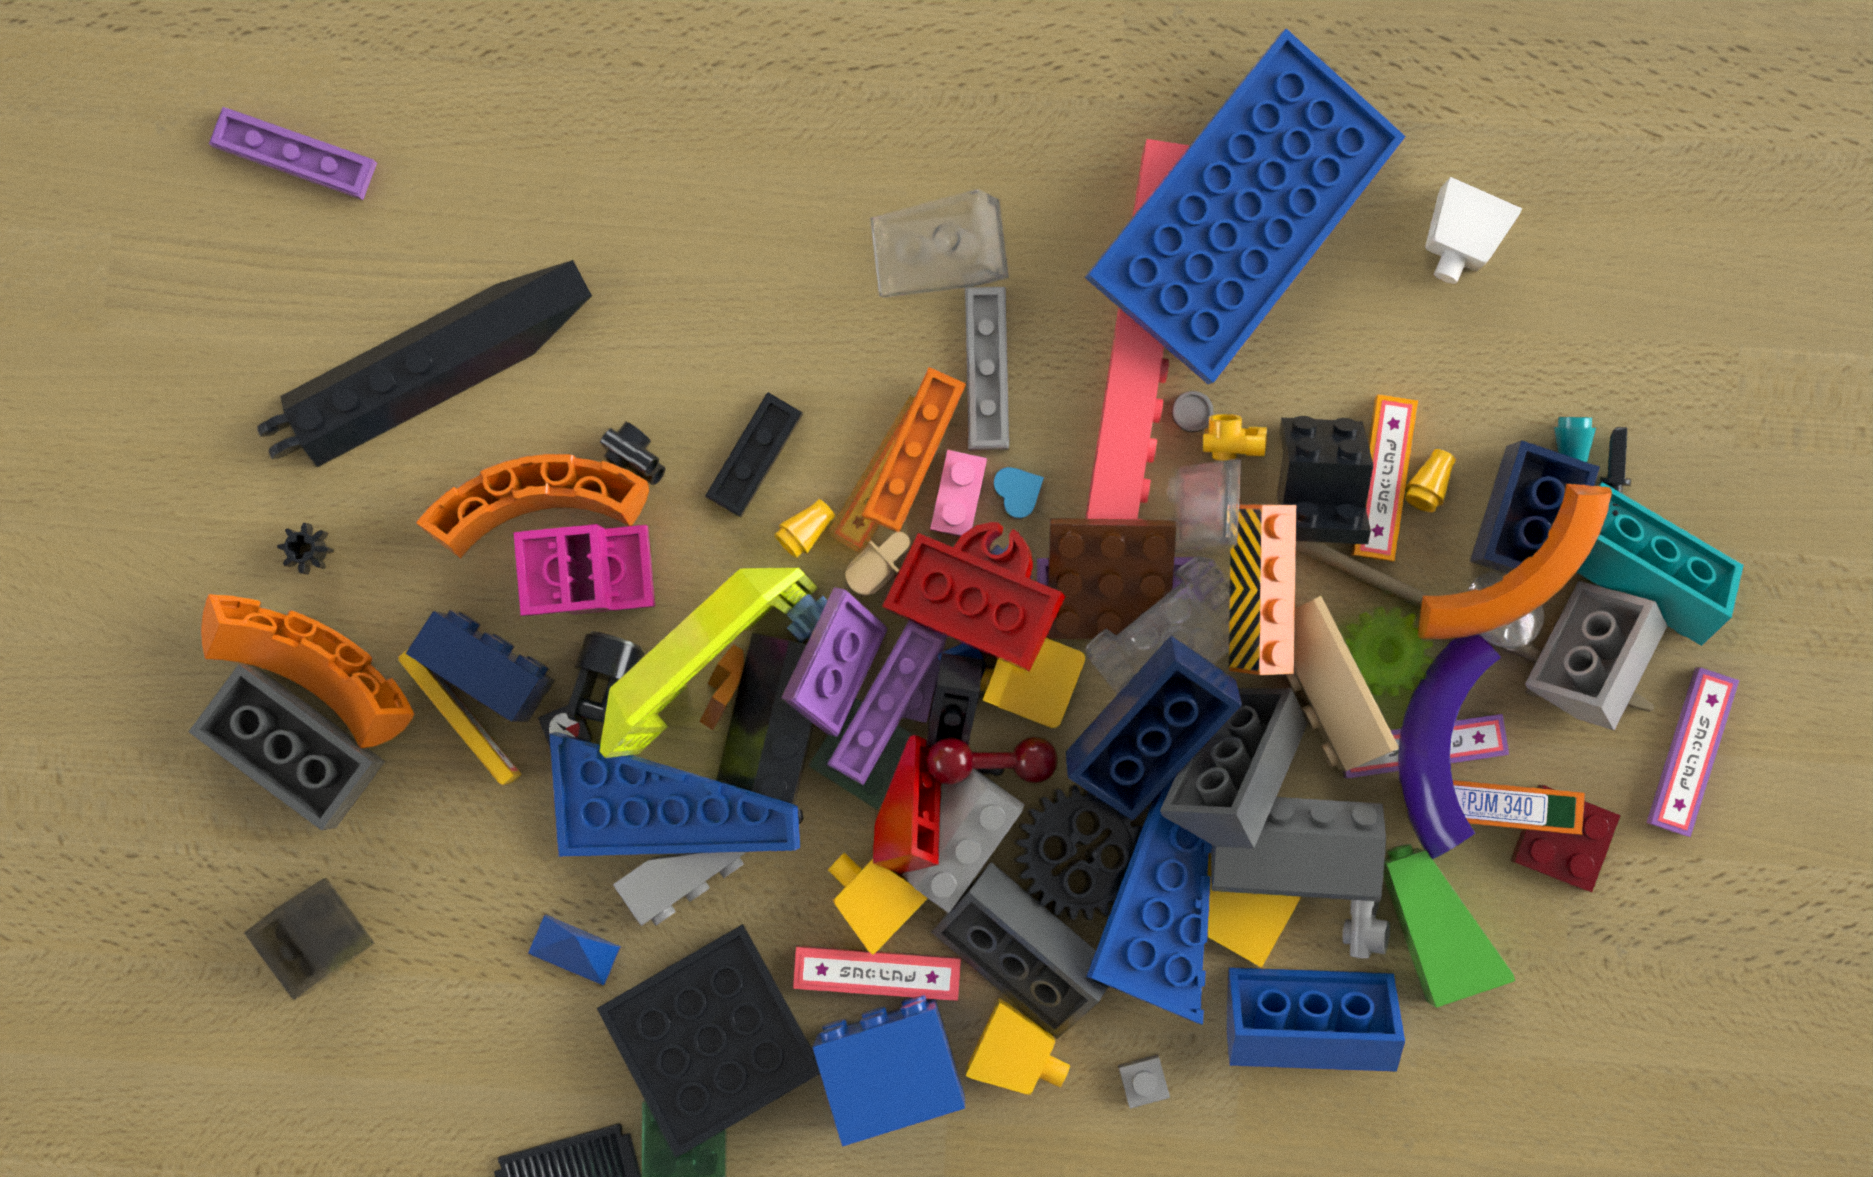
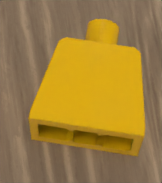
M844 852L828 869L844 886L833 899L834 904L872 955L928 899L917 891L903 875L873 864V858L861 869Z
M998 998L965 1068V1076L1031 1095L1039 1078L1060 1088L1068 1074L1070 1064L1050 1055L1055 1044V1038L1051 1033L1005 1000Z

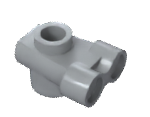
M1351 900L1350 915H1352V920L1346 919L1343 928V943L1350 945V956L1369 958L1372 953L1386 954L1390 938V922L1376 919L1379 902Z

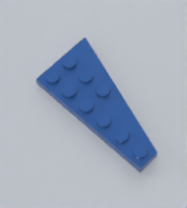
M1175 776L1152 801L1086 977L1189 1021L1203 1025L1204 1010L1201 1009L1202 986L1205 987L1206 971L1203 970L1204 944L1207 942L1210 876L1207 875L1208 855L1212 853V844L1168 820L1161 814V807L1176 778Z

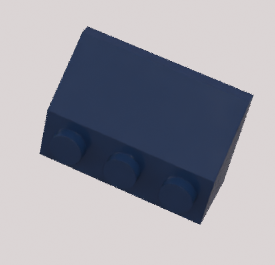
M1522 440L1506 446L1470 562L1508 574L1528 557L1532 558L1549 537L1548 532L1558 515L1566 484L1594 486L1600 467Z

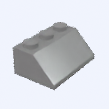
M1578 581L1525 683L1526 687L1576 719L1615 730L1667 627L1656 602Z
M972 769L970 775L958 784L947 785L941 783L939 865L903 873L902 875L917 891L950 913L1022 813L1024 804L976 769Z

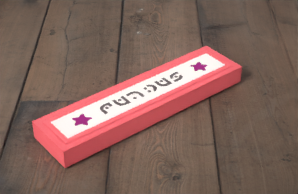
M796 946L793 989L912 998L925 995L926 999L958 1001L961 958L879 951L872 955L869 951Z

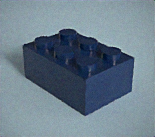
M449 610L446 614L433 611L406 654L509 721L529 722L555 681L546 675L549 668L531 656L525 657L521 654L516 656L512 653L515 646L496 634L491 635L487 632L480 633L477 629L481 624L462 612L456 613L453 610Z

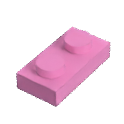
M947 450L930 531L961 537L962 534L973 527L987 458Z

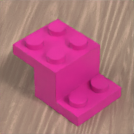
M598 524L513 532L520 616L565 612L578 615L655 607L649 529L647 525L605 529Z

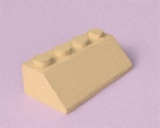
M1322 596L1296 608L1294 611V674H1283V677L1288 687L1292 688L1294 693L1299 692L1305 704V707L1301 709L1309 728L1312 731L1318 729L1324 741V744L1320 745V749L1328 765L1331 768L1336 766L1339 772L1348 771L1398 749L1399 747Z

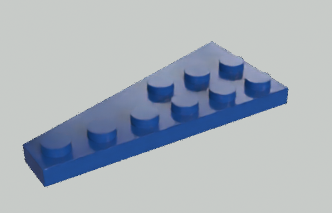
M559 732L549 734L559 857L796 851L800 848L797 805L634 755L605 758L599 752L600 745Z

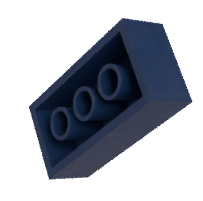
M1171 635L1066 751L1068 778L1134 821L1240 708L1242 703L1236 680Z

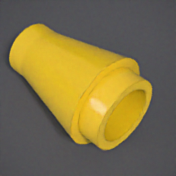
M1434 449L1430 458L1406 485V501L1419 510L1435 512L1437 506H1441L1444 503L1452 467L1456 462V458L1447 451Z
M818 499L811 506L779 524L780 530L774 536L779 544L794 558H798L802 553L807 555L828 523L835 517V514L825 502Z

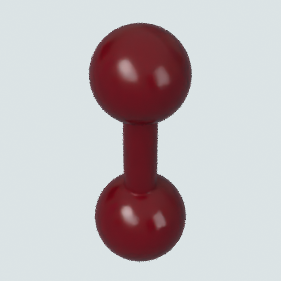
M1041 737L1023 739L1016 745L1013 752H972L970 747L962 740L944 738L937 741L931 747L927 756V766L931 775L937 781L947 785H954L964 781L970 775L972 769H1013L1022 780L1029 783H1041L1054 774L1058 765V756L1054 746Z

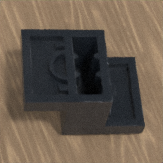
M1309 416L1281 417L1279 432L1283 458L1277 499L1278 505H1296V541L1368 545L1371 529L1366 512V502L1373 471V462L1363 421H1354L1349 418L1323 420L1314 419Z

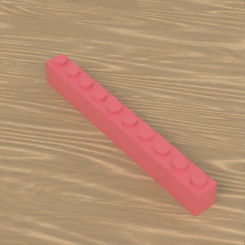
M1151 139L1146 140L1142 153L1133 216L1188 149L1189 145ZM1119 307L1085 519L1144 520L1138 519L1140 502L1147 503L1151 479L1144 478L1146 462L1153 463L1157 439L1150 438L1152 422H1160L1163 399L1156 398L1158 383L1166 382L1169 359L1162 358L1164 346Z

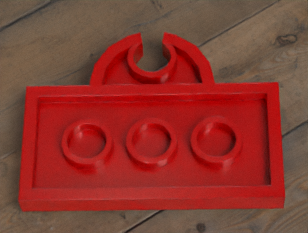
M998 522L974 526L962 534L954 547L918 533L882 607L889 612L1030 672L1066 596L1061 591L1030 579L1033 569L1032 553L1024 538L1013 528L1008 535L1009 546L1007 550L1002 554L994 555L990 551L991 544L1002 535L1004 529Z

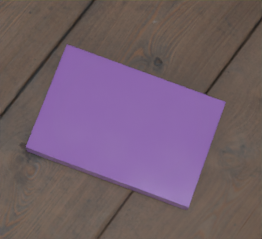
M834 587L781 698L823 732L837 737L888 627L845 589Z

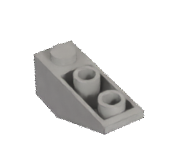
M747 852L683 853L652 858L614 883L613 886L641 926L649 920H652L656 926L676 912L672 906L676 901L686 896L688 901L691 902L707 891L710 887L706 880L719 872L725 878L744 865L740 857Z

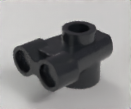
M625 421L617 432L610 428L601 438L600 443L607 451L604 454V458L608 462L624 469L627 466L637 472L639 477L651 485H656L664 476L666 468L659 463V458L646 450L651 440L631 423Z

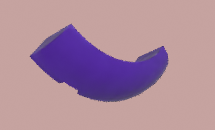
M1479 634L1455 638L1435 657L1411 695L1400 732L1398 750L1399 781L1402 784L1404 800L1408 809L1407 815L1420 844L1432 859L1448 852L1475 834L1461 809L1454 789L1450 751L1455 721L1463 701L1479 677L1501 658L1494 648Z

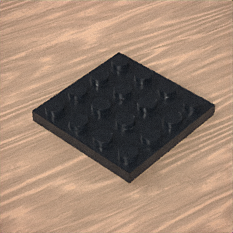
M743 924L597 1008L675 1158L685 1154L820 1074L812 1047Z

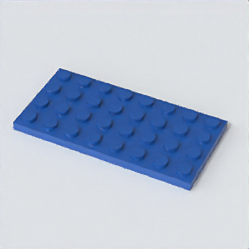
M1286 28L1277 36L1084 278L1208 385L1214 383L1406 136Z

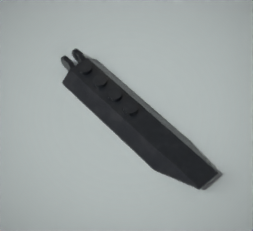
M574 260L497 283L281 395L284 414L276 415L257 426V431L260 437H267L291 425L296 436L286 438L271 446L268 452L272 460L287 456L303 448L316 467H320L533 356L592 295Z

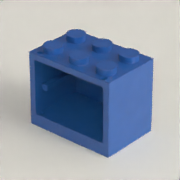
M925 995L915 998L911 997L901 1002L902 1007L888 1013L885 1007H880L863 1013V1019L859 1022L847 1025L846 1019H841L822 1026L823 1031L817 1034L812 1048L842 1147L965 1109V1093L936 999L926 1000Z

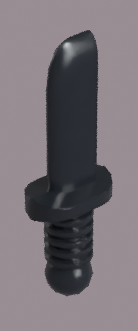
M1616 427L1610 436L1607 477H1600L1599 484L1603 482L1623 494L1621 492L1623 490L1622 486H1631V478H1625L1628 431L1627 427ZM1614 510L1612 514L1617 516L1619 512Z

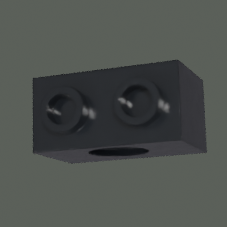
M947 653L941 654L930 711L926 747L931 748L937 741L944 738H957L969 745L980 692L983 659Z

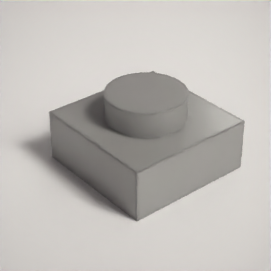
M1158 1055L1118 1065L1130 1109L1170 1098Z

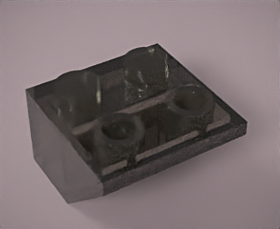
M323 878L278 906L244 932L293 1000L311 993L375 944L327 878Z

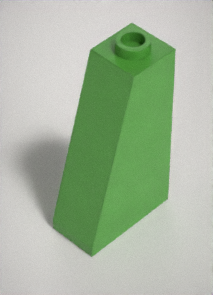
M1411 844L1401 845L1388 850L1389 857L1384 859L1383 877L1426 1002L1437 1008L1514 982L1515 978L1512 971L1428 852L1419 848L1413 849Z

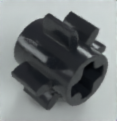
M304 522L301 526V532H296L289 528L285 529L288 537L284 544L277 545V548L284 550L287 556L283 562L284 566L293 567L299 563V573L305 575L309 574L310 565L321 569L326 568L323 560L326 554L334 552V549L327 547L323 541L327 538L328 532L319 530L313 534L312 524ZM311 544V552L300 553L301 546Z

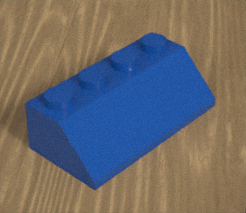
M1229 967L1226 1033L1230 1066L1397 1072L1405 1044V1037L1394 973Z

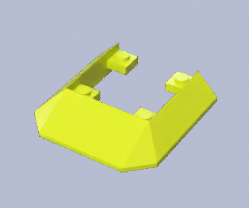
M741 568L737 570L610 687L599 752L605 758L641 753L669 727L658 714L688 687L686 685L688 681L744 630L749 631L774 607L787 614L804 597L809 594L812 595L818 587L799 568Z

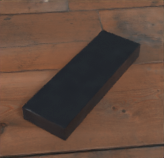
M767 392L705 497L742 518L802 418L803 412Z

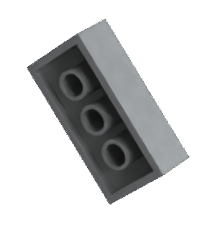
M1238 688L1242 705L1177 774L1160 810L1163 817L1216 847L1254 849L1308 724L1292 688Z
M1276 797L1254 849L1216 847L1212 845V891L1380 902L1386 847L1383 804Z
M992 862L969 885L950 913L947 912L931 932L1056 1039L1090 1011L1101 1000L1109 987L1086 977L1096 950L1044 906L1039 905L1036 899Z

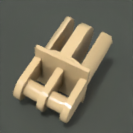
M896 532L879 548L870 541L869 545L847 566L845 576L850 588L858 595H873L898 575L899 569L895 564L910 550L911 545L908 535L904 532Z

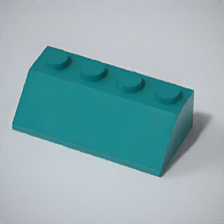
M1601 482V483L1598 485V486H1601V487H1610V486H1608L1607 484H1605V483H1603V482ZM1610 487L1612 494L1601 532L1591 552L1576 573L1601 587L1655 601L1668 627L1702 646L1732 618L1744 565ZM1614 510L1619 512L1617 516L1612 514Z

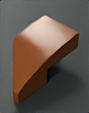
M735 644L731 646L718 662L707 683L717 691L709 701L699 722L711 730H714L720 721L742 675L744 650Z

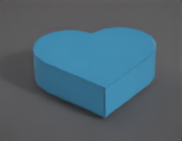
M1006 467L997 472L994 478V490L998 496L1004 499V509L1010 517L1023 519L1032 513L1044 477L1012 467Z

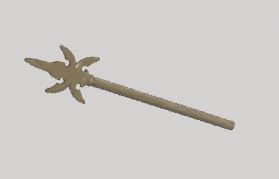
M1296 541L1295 550L1420 609L1422 597L1431 596L1318 542ZM1501 628L1479 634L1484 639L1534 663L1537 662L1543 648ZM1530 689L1526 690L1528 695L1541 697ZM1635 692L1627 705L1647 712L1654 710L1652 703Z

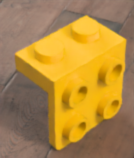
M1046 638L1030 672L997 659L994 669L986 667L981 678L980 691L984 692L981 701L1044 726L1057 728L1062 722L1083 668L1085 655L1081 651Z

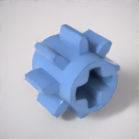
M809 594L787 613V616L793 621L787 629L800 643L806 638L810 639L828 601L824 596L815 601Z

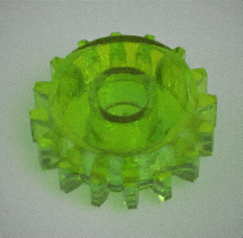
M1383 606L1374 608V618L1367 612L1360 613L1358 616L1361 624H1348L1346 628L1352 635L1350 638L1344 639L1367 686L1373 685L1372 694L1381 696L1386 687L1390 696L1399 695V685L1406 691L1413 690L1414 684L1411 678L1425 679L1427 675L1420 667L1422 664L1433 662L1432 658L1424 655V649L1432 647L1433 642L1422 641L1418 637V627L1415 628L1412 625L1416 615L1411 613L1402 619L1400 618V607H1393L1389 611L1388 616H1386ZM1383 640L1390 642L1394 648V656L1388 663L1380 659V655H1378L1379 644Z

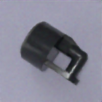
M591 631L590 634H586L575 664V669L580 672L568 704V719L579 722L584 717L604 723L609 689L644 657L645 653L642 651V647L625 639L601 632ZM597 678L609 681L601 703L590 700Z

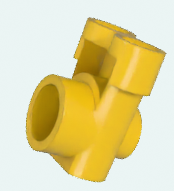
M1215 414L1209 416V428H1205L1203 435V452H1212L1213 459L1223 461L1234 460L1237 458V454L1265 456L1267 427L1242 428V417L1234 414Z

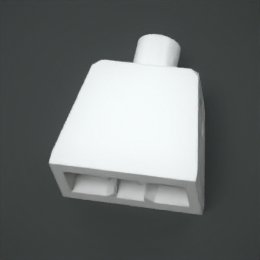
M1450 177L1438 193L1425 245L1428 251L1441 256L1434 275L1444 282L1456 284L1464 267L1472 271H1478L1495 252L1519 216L1522 208Z

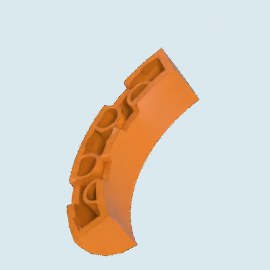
M570 454L526 456L480 471L479 476L464 483L459 488L453 487L433 503L416 524L461 559L473 544L495 527L512 518L543 509L576 508L589 510L616 519L626 526H632L646 503L649 485L646 480L629 470L605 461L597 462L576 458Z
M1566 484L1561 507L1548 532L1549 537L1534 556L1524 560L1518 567L1506 574L1503 580L1478 591L1475 589L1443 596H1423L1418 637L1421 639H1453L1489 632L1520 619L1548 601L1571 579L1591 552L1608 512L1612 494L1611 488Z
M208 594L201 625L202 648L205 659L226 660L253 665L279 674L303 686L338 714L353 734L359 748L377 746L393 739L404 731L412 720L414 712L406 696L393 678L386 680L371 665L372 657L334 629L293 610H290L285 615L261 608V602L258 600Z

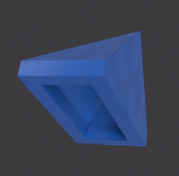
M544 915L528 954L604 986L621 946L558 919Z

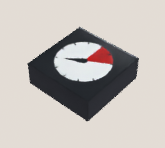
M568 705L538 717V720L550 746L549 734L553 732H559L585 741L593 740L585 718L583 717L579 722L569 720L567 717Z

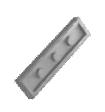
M1006 287L965 288L968 450H1009Z

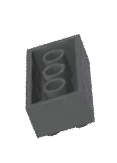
M238 664L188 731L320 830L337 828L385 763L382 758L368 748H359L352 736L264 671L253 665Z

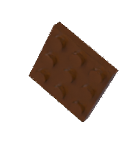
M1050 518L1047 586L1061 591L1066 597L1046 638L1166 641L1170 637L1176 541L1175 520Z

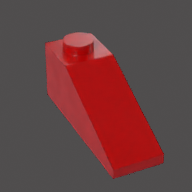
M917 735L909 736L874 825L873 864L899 874L939 865L941 782L931 775L927 766V756L931 748L926 747V739Z

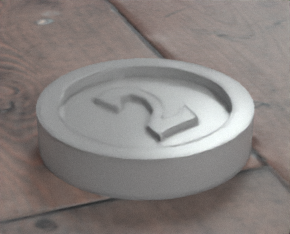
M1189 391L1180 395L1172 408L1174 422L1179 428L1187 432L1203 430L1209 424V416L1213 415V405L1210 399L1197 391Z

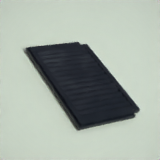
M620 1123L498 1157V1163L501 1169L494 1171L495 1177H642L631 1133L622 1134V1125Z

